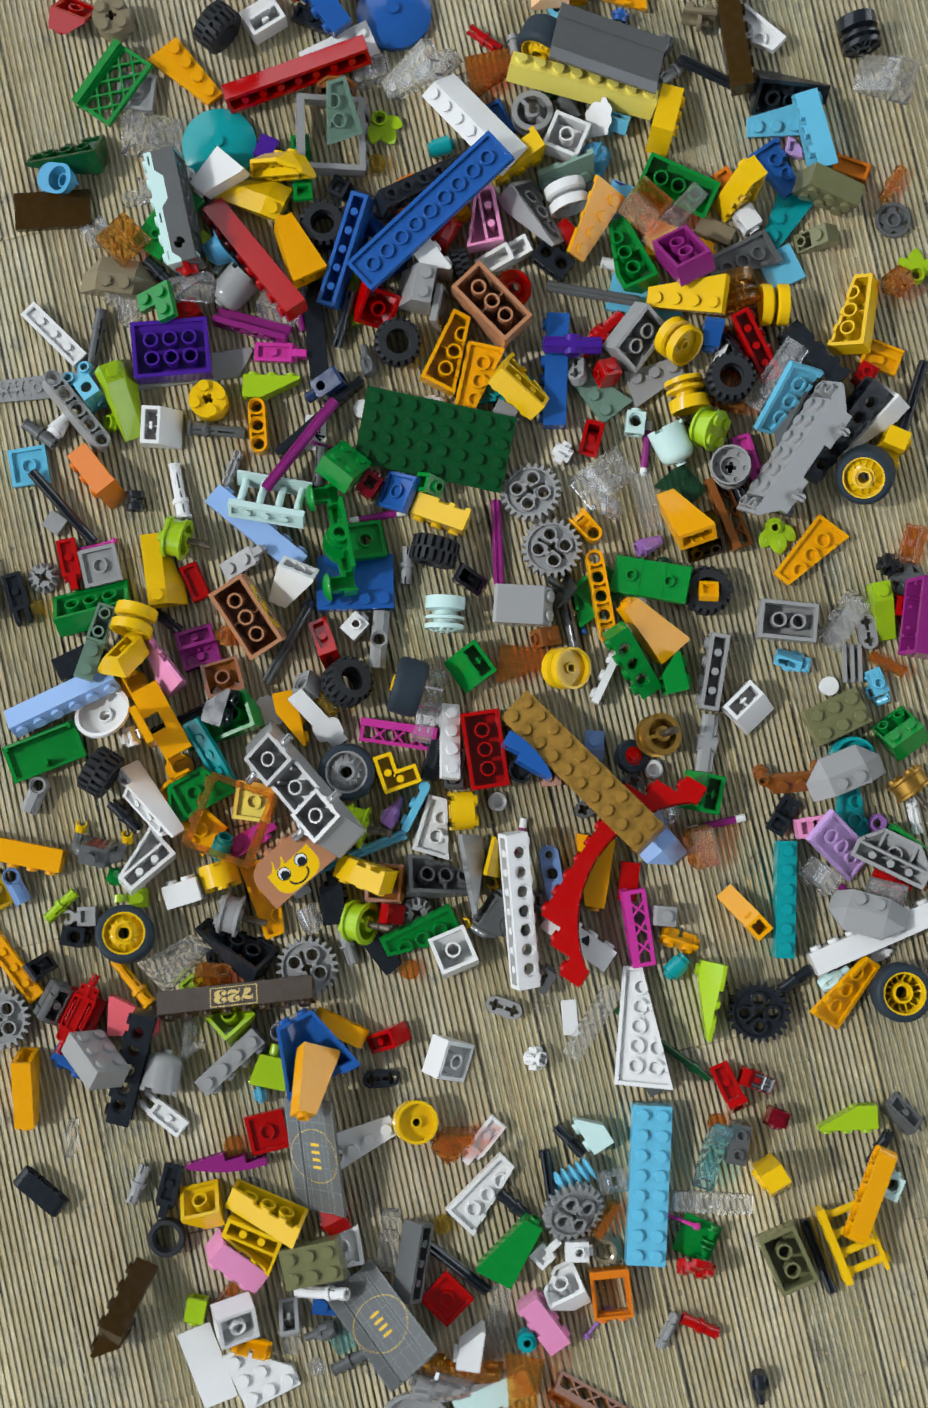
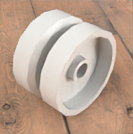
M570 175L560 178L544 189L546 200L551 203L549 209L554 219L568 218L584 210L588 200V192L584 191L586 184L581 175Z

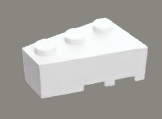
M149 826L146 834L140 840L136 850L119 874V883L133 896L176 859V852Z

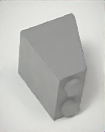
M418 262L401 272L397 294L401 295L402 298L397 311L425 316L431 315L436 283H438L437 265Z
M495 583L492 622L509 627H551L554 618L552 611L555 599L554 588L542 585Z

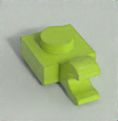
M141 888L133 896L130 894L114 895V902H129V905L147 908L149 907V888Z

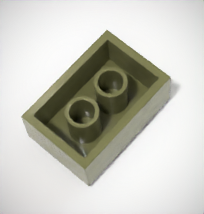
M816 162L798 172L792 194L798 196L800 200L813 203L817 208H824L830 211L832 215L840 216L859 206L865 185Z
M856 687L849 688L799 713L816 747L831 742L872 722Z
M791 1220L755 1235L782 1297L819 1281L795 1225Z
M340 1233L297 1242L294 1244L293 1249L283 1245L278 1251L286 1291L344 1280L348 1274Z

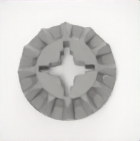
M41 563L34 565L32 570L29 571L28 581L30 587L35 591L49 593L57 587L59 574L57 569L51 564ZM44 573H46V577L50 580V582L43 580L42 583H40L41 579L38 578L37 574L43 575Z
M422 897L410 898L403 904L405 906L404 921L406 924L431 912L430 903ZM412 909L416 911L419 910L421 915H414Z

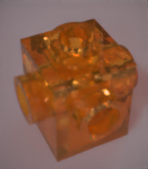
M901 265L896 266L881 278L884 292L897 299L915 286L911 270Z

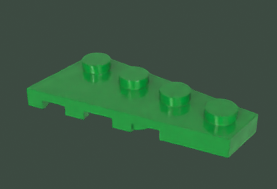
M448 903L379 937V940L389 957L409 952L419 947H430L428 939L456 928L459 924Z

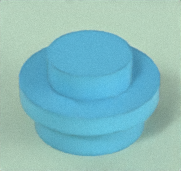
M256 1086V1089H253L254 1101H258L259 1105L267 1101L265 1087Z

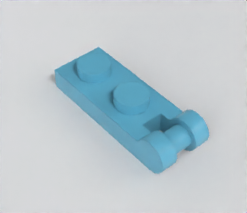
M427 781L420 782V792L417 798L413 796L408 807L411 808L409 814H404L399 823L402 825L401 830L407 833L430 790V784Z

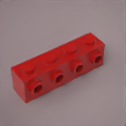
M747 306L728 316L751 363L754 365L761 383L767 384L782 375L780 372L782 367L778 360H774L772 356L774 353L769 343L766 344L763 338L765 333L761 326H757L755 322L757 318L752 308L749 309Z

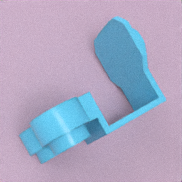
M80 362L77 374L73 372L63 374L62 377L72 389L76 388L92 414L108 405L104 393L100 391L91 378L95 370L90 362ZM90 383L92 385L91 390L83 392L81 389Z

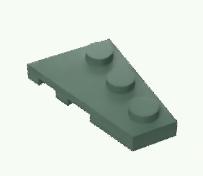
M346 76L326 82L327 145L363 134Z
M593 148L586 150L587 153L581 156H577V154L571 156V160L564 163L557 162L537 170L539 190L545 189L552 182L570 175H581L585 182L593 181L595 177Z
M587 371L585 383L580 386H573L568 379L570 385L599 421L608 422L633 402L632 399L612 386L599 389L592 373Z

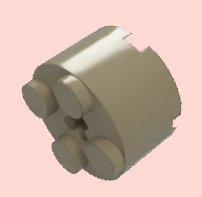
M98 0L95 2L92 19L99 35L109 43L114 38L121 43L126 41L134 30V21L127 5L123 0Z

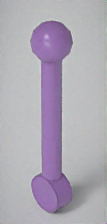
M605 1306L604 1310H612V1308ZM596 1321L589 1331L583 1334V1338L589 1340L591 1333L600 1323Z

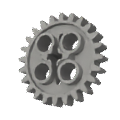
M527 462L526 468L520 464V470L513 468V475L507 473L509 480L504 479L506 486H503V493L500 494V497L504 499L501 502L503 506H506L505 511H511V517L517 515V521L524 518L525 523L528 522V519L535 523V518L542 522L543 515L549 518V511L555 513L553 506L559 507L557 500L562 499V497L558 493L562 492V489L559 487L560 480H556V473L551 474V468L545 471L544 464L538 468L537 462H535L533 467ZM533 477L538 478V480L535 483L529 482V480ZM517 488L522 489L518 494L513 493ZM542 492L549 493L546 497H540ZM526 503H533L532 507L524 508Z
M546 518V523L544 524L539 520V526L537 527L535 524H532L533 531L527 529L526 533L529 536H523V540L526 542L521 543V547L525 549L521 551V555H526L523 558V562H529L527 569L534 568L532 574L539 571V578L546 574V577L553 575L555 579L560 574L564 578V571L571 573L570 567H577L574 561L580 562L581 560L577 556L582 554L583 551L578 549L582 546V542H577L580 539V535L574 536L576 528L570 530V523L564 526L563 519L560 523H557L556 518H554L553 522L550 523L549 519ZM547 532H552L555 537L547 539L544 535ZM562 543H567L570 546V549L566 551L562 550L560 548V545ZM555 546V551H548V547ZM535 547H541L543 549V553L535 554L533 552V549ZM551 558H556L559 563L553 566L548 561Z
M310 935L306 941L305 936H302L301 942L294 938V945L288 942L289 949H281L284 955H278L282 962L276 963L277 966L281 967L276 973L282 974L280 978L310 975L308 970L303 969L305 962L300 955V951H302L306 963L312 965L310 972L316 981V994L320 997L321 990L328 992L326 985L331 987L334 985L330 980L337 979L333 972L339 971L338 968L334 967L339 961L333 960L337 955L336 953H330L333 947H325L327 941L320 944V937L313 941V937ZM309 949L317 951L318 956L316 959L308 957ZM292 957L299 959L300 965L298 967L291 966L290 959ZM317 967L324 968L326 972L324 977L316 975L315 970Z
M7 987L2 988L0 992V1018L3 1017V1021H0V1032L3 1033V1036L0 1035L1 1051H4L6 1046L9 1049L13 1048V1043L15 1045L20 1044L19 1038L22 1040L26 1038L23 1032L27 1033L30 1031L26 1025L32 1024V1021L27 1020L28 1017L32 1016V1013L26 1012L30 1008V1006H24L26 999L20 1000L21 993L14 995V989L7 993ZM6 1003L12 1006L11 1013L5 1010ZM8 1023H12L14 1025L13 1032L8 1031Z
M579 1181L576 1182L575 1186L569 1182L567 1188L562 1185L561 1191L555 1189L556 1195H549L551 1201L544 1202L547 1207L542 1208L544 1214L541 1217L544 1220L543 1224L547 1231L554 1238L559 1237L560 1240H563L566 1237L567 1241H569L571 1236H573L577 1240L579 1234L584 1237L585 1231L591 1233V1226L597 1227L595 1221H601L599 1215L604 1214L602 1210L604 1207L603 1198L598 1190L594 1189L592 1184L588 1186L584 1182L581 1185Z

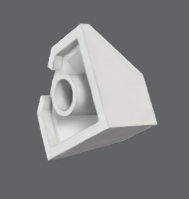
M563 1262L554 1266L549 1284L545 1286L543 1291L550 1310L574 1311L591 1303V1299L575 1264Z

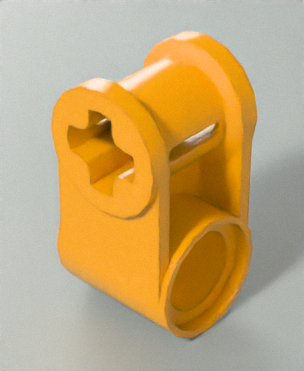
M581 508L580 512L573 519L570 518L568 520L573 529L576 528V532L589 544H597L601 540V527L584 508ZM595 530L599 535L596 538H591L588 532Z

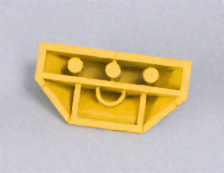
M287 149L285 152L274 150V153H265L250 159V177L259 181L276 182L316 178V173L306 156L299 154L298 150Z

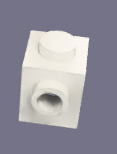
M354 611L340 629L356 642L370 627L368 623L369 618L363 612L358 614Z
M580 1237L577 1240L571 1238L569 1241L564 1238L565 1263L589 1262V1256H593L592 1244H589L588 1237Z

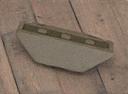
M102 256L83 274L80 293L137 301L136 295L157 285V283L140 261Z

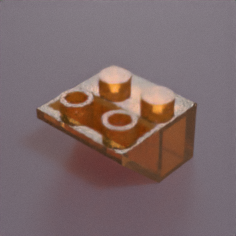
M644 176L632 189L617 212L646 236L670 210L674 200L648 177Z
M473 1126L444 1127L431 1141V1149L447 1165L451 1161L455 1163L462 1155L461 1151L465 1147L468 1149L475 1142V1128Z

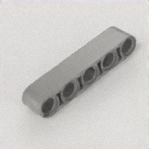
M55 370L47 371L42 381V387L88 445L97 453L105 452L111 440L108 432L61 374ZM48 379H53L56 384L49 383ZM60 394H65L68 396V399L61 398ZM72 409L79 410L81 414L73 413ZM84 424L91 425L93 429H87ZM96 439H102L105 444H99Z

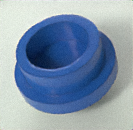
M616 8V11L611 13V16H613L612 20L617 22L620 20L623 24H626L630 18L627 10L622 8Z

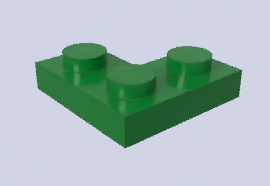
M164 280L136 295L141 313L147 314L156 309L158 321L163 324L178 316L170 281Z

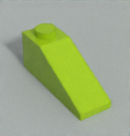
M891 581L871 583L866 586L871 615L875 619L878 642L896 639L894 597Z

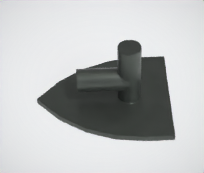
M570 573L567 574L561 583L552 576H548L546 582L554 588L555 599L552 611L561 607L578 590Z

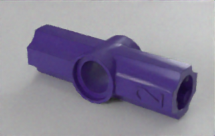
M579 334L544 336L543 352L544 354H564L566 357H578L581 354L600 355L602 352L601 337H581Z

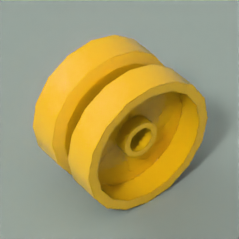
M770 283L760 284L757 296L759 326H770L773 321L776 326L788 325L791 311V291L788 283H778L775 289Z
M671 317L664 322L655 336V350L676 366L687 365L699 353L703 344V333L683 317Z
M118 600L114 609L118 616L112 617L110 629L121 636L133 634L142 636L143 641L151 640L154 631L151 625L156 623L158 611L140 602Z
M557 647L551 649L544 656L541 672L547 685L554 689H578L588 682L591 675V663L585 651L578 647Z
M413 1099L400 1104L393 1113L392 1118L393 1130L398 1138L414 1145L424 1144L432 1139L437 1131L439 1122L437 1113L431 1105L424 1101ZM418 1119V1124L414 1126L413 1120Z

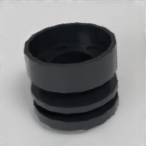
M862 8L845 14L836 22L838 36L842 39L840 45L844 57L857 58L874 52L882 45L880 30L876 28L878 22L874 9Z

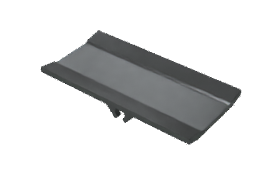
M562 2L553 34L549 58L655 95L668 39Z

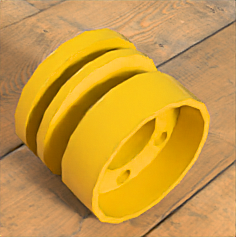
M702 373L682 374L664 383V389L667 390L666 397L675 398L668 403L672 417L691 415L703 406H710L708 394L706 392H698L705 388V383L701 382L704 379Z

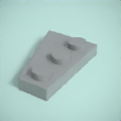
M666 359L641 367L637 373L625 372L624 378L633 400L634 408H639L643 403L663 390L666 381L684 374L682 366H676Z

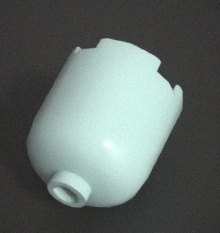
M682 418L647 435L659 460L664 465L671 466L675 464L676 467L687 463L686 459L693 453L694 447L689 439V434Z

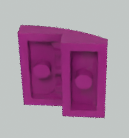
M211 623L174 633L186 673L200 669V665L222 660Z

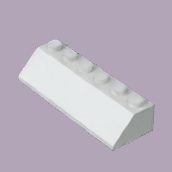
M455 74L434 81L422 95L470 146L488 130L515 159L499 175L503 176L528 148Z

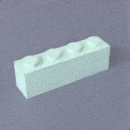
M525 1364L492 1377L491 1385L455 1400L454 1395H452L454 1408H500L502 1406L506 1408L514 1403L513 1401L520 1398L521 1400L529 1398L534 1393V1386Z

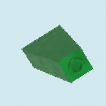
M525 1213L478 1260L476 1272L511 1290L543 1230L541 1218L535 1214Z

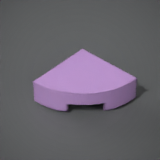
M788 136L785 146L786 156L802 160L803 149H801L795 138Z

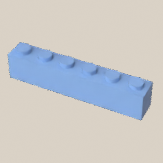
M219 484L205 502L209 507L256 545L265 544L268 549L266 553L278 563L284 555L304 564L309 560V557L306 555L308 551L301 545L296 547L291 543L293 539L286 533L281 535L277 531L279 528L275 524L229 517L228 500L229 498H237L233 495L235 492L227 485L223 487Z
M98 672L95 674L93 683L74 677L5 710L4 714L8 728L17 738L24 736L37 728L43 727L121 689L117 676L99 674Z

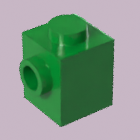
M418 472L417 477L421 480L416 492L419 491L441 499L446 481L431 473Z

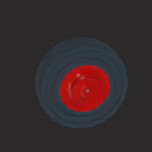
M634 739L625 740L620 743L615 750L614 756L619 769L628 774L642 771L646 767L649 757L641 752Z

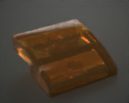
M122 212L111 221L105 230L96 236L95 241L123 268L151 239L125 212Z

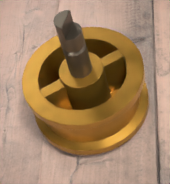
M656 713L643 718L635 729L636 744L641 752L649 757L656 758L671 754L679 747L682 733L678 722L666 713Z
M915 763L903 772L905 776L898 775L887 783L889 787L886 790L892 791L898 799L896 802L898 805L909 797H915L926 812L928 811V803L921 794V791L928 785V777L922 770L923 765L918 766Z

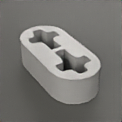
M582 354L578 357H569L568 378L573 386H580L587 379V363Z
M864 613L857 618L856 628L862 648L870 650L877 646L878 634L874 617L869 613ZM864 617L870 621V624L867 625V630L865 624H861ZM867 633L869 635V639H873V642L870 643V646L868 643L864 642V640L867 639Z
M492 995L486 1001L487 1009L499 1016L515 1020L522 1014V1008L516 1001L498 995ZM498 999V1003L503 1005V1008L496 1007L492 1009V1005L489 1003ZM513 1005H515L516 1010H518L519 1012L514 1013V1015L512 1016L510 1015V1011L506 1010L505 1007L512 1008Z

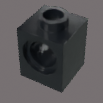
M62 925L59 945L77 948L87 947L92 936L89 933L90 928ZM75 931L79 932L81 936L78 942L73 939Z

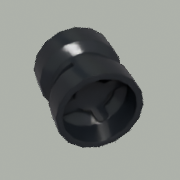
M141 490L126 491V498L128 499L126 511L144 512L145 505L143 504V499L145 498V492Z

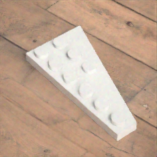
M623 966L614 1085L673 1090L643 968L633 969L632 966Z

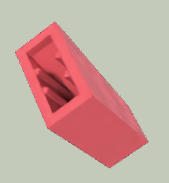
M115 994L108 996L107 1036H123L125 1030L128 1031L129 1024H126L129 1013H133L136 1007H142ZM158 1019L153 1037H155L157 1035V1032H160L161 1029V1021ZM135 1028L138 1033H143L142 1029Z

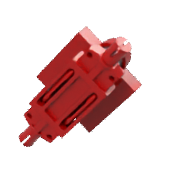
M93 973L89 983H81L79 988L76 986L71 987L74 993L58 1021V1028L60 1029L56 1038L60 1043L55 1052L59 1053V1055H63L61 1049L69 1032L95 1030L105 1011L108 1002L98 997L100 990L96 987V984L101 976Z

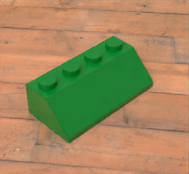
M651 152L636 188L705 219L721 182L655 152Z
M124 579V581L53 597V622L60 638L88 631L98 602L115 607L118 600L133 601L128 580Z

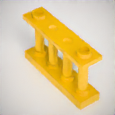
M857 1190L853 1191L855 1197L858 1192ZM854 1200L831 1210H824L821 1205L813 1207L842 1281L847 1287L854 1284L852 1277L855 1276V1273L882 1263L886 1270L891 1269L888 1263L891 1261L890 1256L886 1250L883 1251L874 1226L870 1234L871 1237H869L866 1244L862 1245L856 1242L844 1248L843 1246L839 1247L837 1240L843 1235L845 1226L835 1229V1227H831L829 1221L833 1217L851 1211ZM874 1244L878 1253L877 1256L853 1266L846 1264L844 1258H847V1255Z

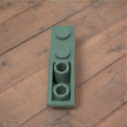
M98 602L73 675L74 677L93 683L111 633L110 623L112 617L116 616L114 612L115 607Z

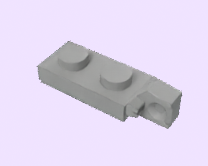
M259 544L256 547L250 545L219 564L227 581L259 564L261 560L259 556L267 552L268 549L265 544Z

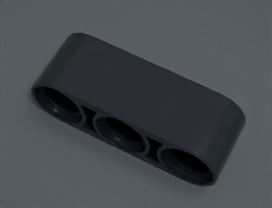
M26 1165L13 1180V1184L52 1217H57L69 1202L68 1197L31 1166Z

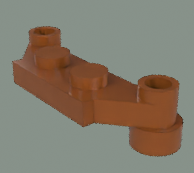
M818 759L810 763L809 771L770 774L765 765L758 764L753 768L752 773L759 785L770 789L772 794L808 791L806 782Z

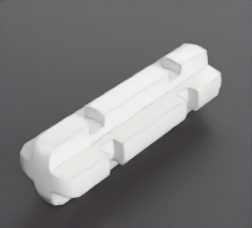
M915 797L905 800L906 807L908 806L907 812L909 822L912 824V834H922L923 827L920 825L921 818L919 809L916 807L918 805Z

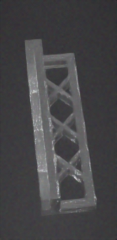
M788 336L744 400V403L761 413L789 360L801 363L808 350Z

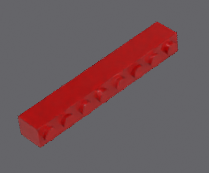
M362 34L221 86L227 106L231 114L317 84L325 76H339L373 63Z
M222 197L202 209L205 215L203 220L209 228L212 227L218 238L224 241L223 244L227 251L234 253L236 262L240 266L243 264L246 274L256 280L255 284L260 291L264 290L267 300L270 304L277 306L276 310L282 318L285 316L291 322L308 310L305 298Z

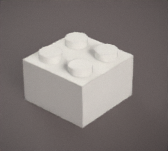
M556 110L543 140L545 143L544 154L563 162L571 160L570 157L577 154V156H580L589 137L591 123Z
M248 1291L210 1305L216 1336L222 1350L260 1337L255 1306Z

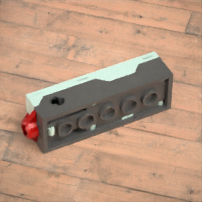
M172 145L144 153L142 164L144 171L148 175V180H146L147 187L152 193L150 201L152 208L156 212V217H154L155 224L160 230L158 238L160 245L164 249V254H162L165 265L169 266L179 275L185 277L197 276L200 272L199 270L208 268L206 255L202 249L203 242L185 159Z

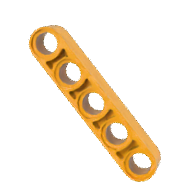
M592 549L585 557V565L599 640L603 643L605 638L602 632L613 627L615 619L604 556L600 550ZM592 554L597 555L599 562L596 564L592 563L589 560V556ZM599 573L602 576V581L595 582L593 574ZM603 592L606 596L605 601H598L596 593ZM600 611H606L609 614V619L602 620L599 617Z
M880 1145L874 1147L844 1227L843 1235L845 1238L862 1245L868 1241L897 1162L898 1155L896 1152Z

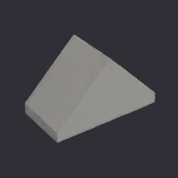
M295 1296L279 1299L280 1338L299 1335L303 1324L298 1298Z

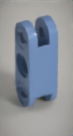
M545 845L539 851V860L545 894L551 900L553 897L551 893L554 887L562 883L563 877L558 850L552 845ZM547 851L552 852V856L550 858H546L545 853ZM550 868L557 870V876L554 879L547 877V871Z

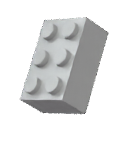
M635 301L602 344V347L611 357L616 358L623 370L637 373L654 351L655 336L659 328L664 324V321L648 303Z
M761 598L757 605L754 639L810 645L816 643L819 604Z
M102 1029L69 1032L61 1049V1052L88 1091L122 1087L130 1071V1067Z

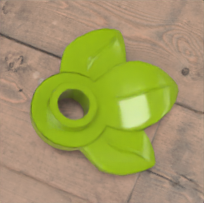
M382 110L373 112L370 117L371 125L368 128L367 134L369 141L375 144L381 139L385 144L394 145L396 142L395 130L403 126L402 121L396 115H388ZM381 118L383 122L378 123L377 119Z
M915 248L908 258L900 257L898 259V268L906 275V279L910 284L919 285L924 281L925 276H928V259L924 260L919 249ZM912 274H917L918 279L913 278Z
M772 517L766 521L765 530L759 535L760 548H765L770 545L775 553L781 555L787 547V541L796 540V533L790 525H785L781 519ZM777 524V529L773 531L772 525Z

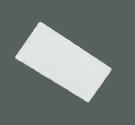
M208 1322L177 1335L204 1407L209 1408L236 1397L238 1394L222 1360L223 1355L211 1324Z

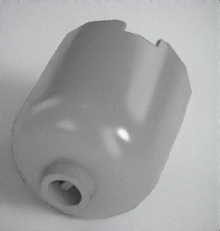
M233 261L212 285V293L216 298L214 302L220 308L226 307L232 311L240 309L259 289L256 284L253 286L255 282L238 266L236 267Z
M162 1048L161 1052L151 1053L146 1060L139 1089L143 1091L145 1089L152 1090V1093L177 1096L183 1067L181 1058L174 1055L173 1050Z

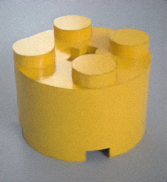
M200 380L192 387L189 393V405L200 420L212 423L223 419L227 415L230 408L229 398L219 383L212 380Z
M472 791L448 792L447 796H451V800H447L448 822H452V826L449 827L450 831L474 830L475 826H479L478 814H475V807L478 806L477 795H474Z
M234 857L198 868L205 895L216 892V887L218 891L229 888V883H231V887L242 884Z

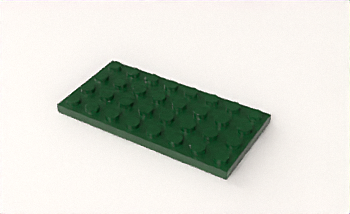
M368 386L356 450L370 460L373 466L417 475L418 472L431 473L446 482L502 493L517 417Z

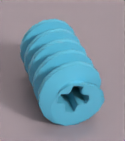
M583 1157L581 1158L582 1165L575 1161V1168L569 1164L567 1165V1172L560 1168L561 1175L554 1171V1180L559 1191L562 1190V1185L567 1188L569 1182L573 1186H575L577 1181L582 1185L583 1179L590 1183L591 1175L597 1179L590 1162Z

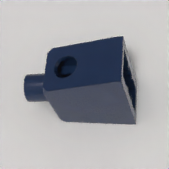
M333 365L310 381L313 389L304 395L309 403L314 402L318 398L323 402H327L329 398H334L349 383L342 371Z

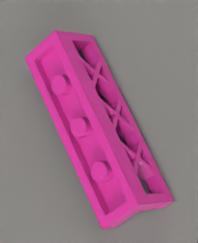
M361 717L359 741L427 751V747L423 746L419 739L424 735H429L437 740L438 728ZM365 726L373 727L378 734L373 738H364ZM386 730H392L397 737L391 741H385L381 734ZM406 732L411 733L415 738L410 744H405L400 738ZM417 741L420 744V746L412 744H414Z
M645 888L619 889L630 965L633 969L656 965ZM641 893L642 900L638 906H635L631 903L630 895ZM638 910L644 914L645 918L641 925L634 922V916ZM641 930L647 933V939L643 945L637 941V935ZM645 949L650 953L651 960L640 962L639 955Z

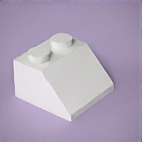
M464 924L428 939L444 979L479 965V959Z
M433 1034L422 1072L436 1079L464 1083L475 1045L448 1036Z
M481 1320L459 1337L458 1344L454 1343L453 1362L456 1363V1370L480 1373L485 1340V1321Z

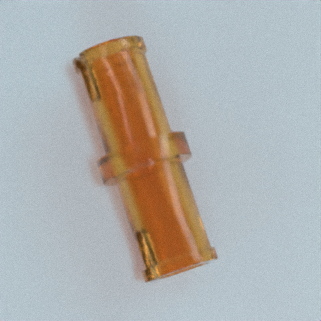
M896 165L890 178L886 179L885 186L878 196L881 202L889 203L894 191L898 190L900 181L907 172L904 166Z
M873 650L867 658V662L882 668L884 672L887 670L900 678L904 676L907 670L906 666L892 661L891 657L886 658Z

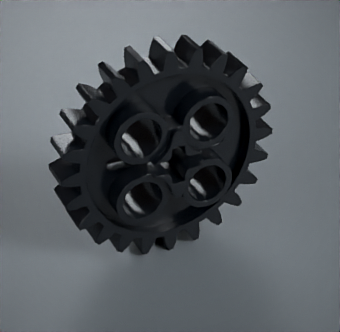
M759 980L756 981V985L749 981V987L741 984V991L737 988L735 989L737 996L730 995L734 1002H728V1006L732 1008L727 1010V1014L732 1015L728 1017V1022H734L731 1028H738L736 1034L743 1033V1040L749 1036L751 1043H753L755 1038L759 1044H761L763 1038L769 1043L770 1036L776 1040L775 1034L782 1035L781 1028L787 1029V1025L784 1022H790V1018L786 1016L791 1014V1010L786 1009L790 1006V1003L783 1002L787 998L786 994L780 996L781 989L779 988L775 991V984L768 987L767 981L763 985H760ZM759 994L764 999L761 1002H756L753 1000V997ZM770 999L771 1002L764 1006L766 1002ZM743 1008H747L750 1010V1013L748 1015H742L740 1014V1010ZM770 1008L778 1010L776 1015H769L767 1012ZM757 1009L758 1011H760L762 1009V1014H756L755 1010ZM756 1022H762L764 1023V1027L761 1029H757L754 1027V1024Z

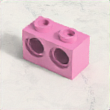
M825 814L793 819L795 839L806 838Z

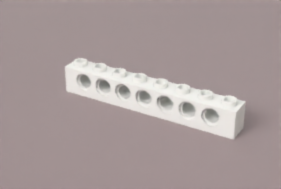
M520 830L498 833L511 988L518 991L540 987L541 972L538 964L540 960L539 952L537 951L538 935L535 929L536 914L534 913L533 905L535 897L532 893L533 876L530 869L532 863L529 854L530 838L527 832ZM517 848V849H518V852H517V855L515 856V855H514V851H515V849ZM519 867V873L516 875V869ZM521 887V892L518 894V888ZM522 906V912L519 914V909ZM524 925V930L521 933V927ZM526 945L525 951L522 952L523 946Z

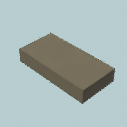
M706 216L705 219L700 217L694 233L724 247H728L736 229Z

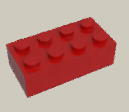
M499 709L460 714L471 791L510 785L505 749L501 747L503 736Z

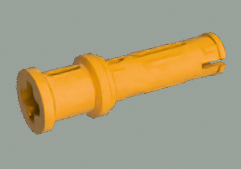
M110 962V965H112L132 990V996L136 997L143 1005V1009L149 1008L157 1001V997H153L148 991L147 985L142 984L126 964Z

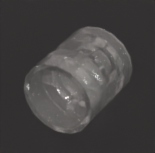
M101 215L92 221V225L87 224L79 230L93 251L102 245V241L107 242L115 237Z
M623 1165L613 1167L611 1171L607 1169L596 1171L601 1197L612 1195L613 1191L617 1193L628 1192ZM616 1176L617 1185L612 1186L611 1177Z

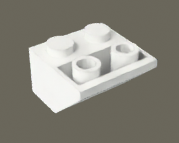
M258 0L239 12L241 22L256 46L288 27L286 15L276 0Z
M429 239L411 256L412 264L420 262L437 265L438 280H452L453 264L448 256L444 257L440 252L441 247L436 241Z
M142 405L140 444L144 448L182 449L184 412L164 406Z
M749 680L720 709L748 735L774 707L765 694Z

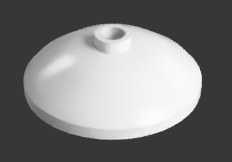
M119 689L76 710L75 724L79 731L87 737L104 738L118 731L127 721L130 714L128 710L130 708V701L126 694Z

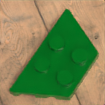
M605 565L610 589L613 570ZM599 573L593 574V580L601 582L602 576ZM587 575L575 583L578 590L572 595L580 628L594 618ZM603 592L596 593L598 601H605L606 596ZM610 593L612 603L622 595Z
M199 767L167 786L168 804L181 823L236 792L233 787L203 767Z

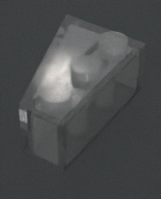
M421 38L381 81L388 100L398 101L445 77L432 41Z
M850 588L841 596L837 608L833 609L828 616L829 621L826 626L822 625L817 633L819 636L818 641L836 653L840 652L871 605L867 598Z
M189 935L137 964L162 991H171L204 957L210 948L198 936Z

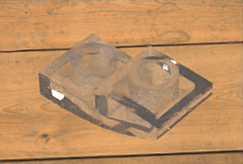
M601 495V515L607 516L608 519L622 521V500L611 495Z

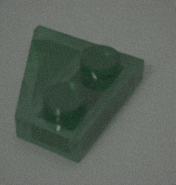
M685 464L675 467L654 485L656 489L663 491L675 489L691 503L707 491Z

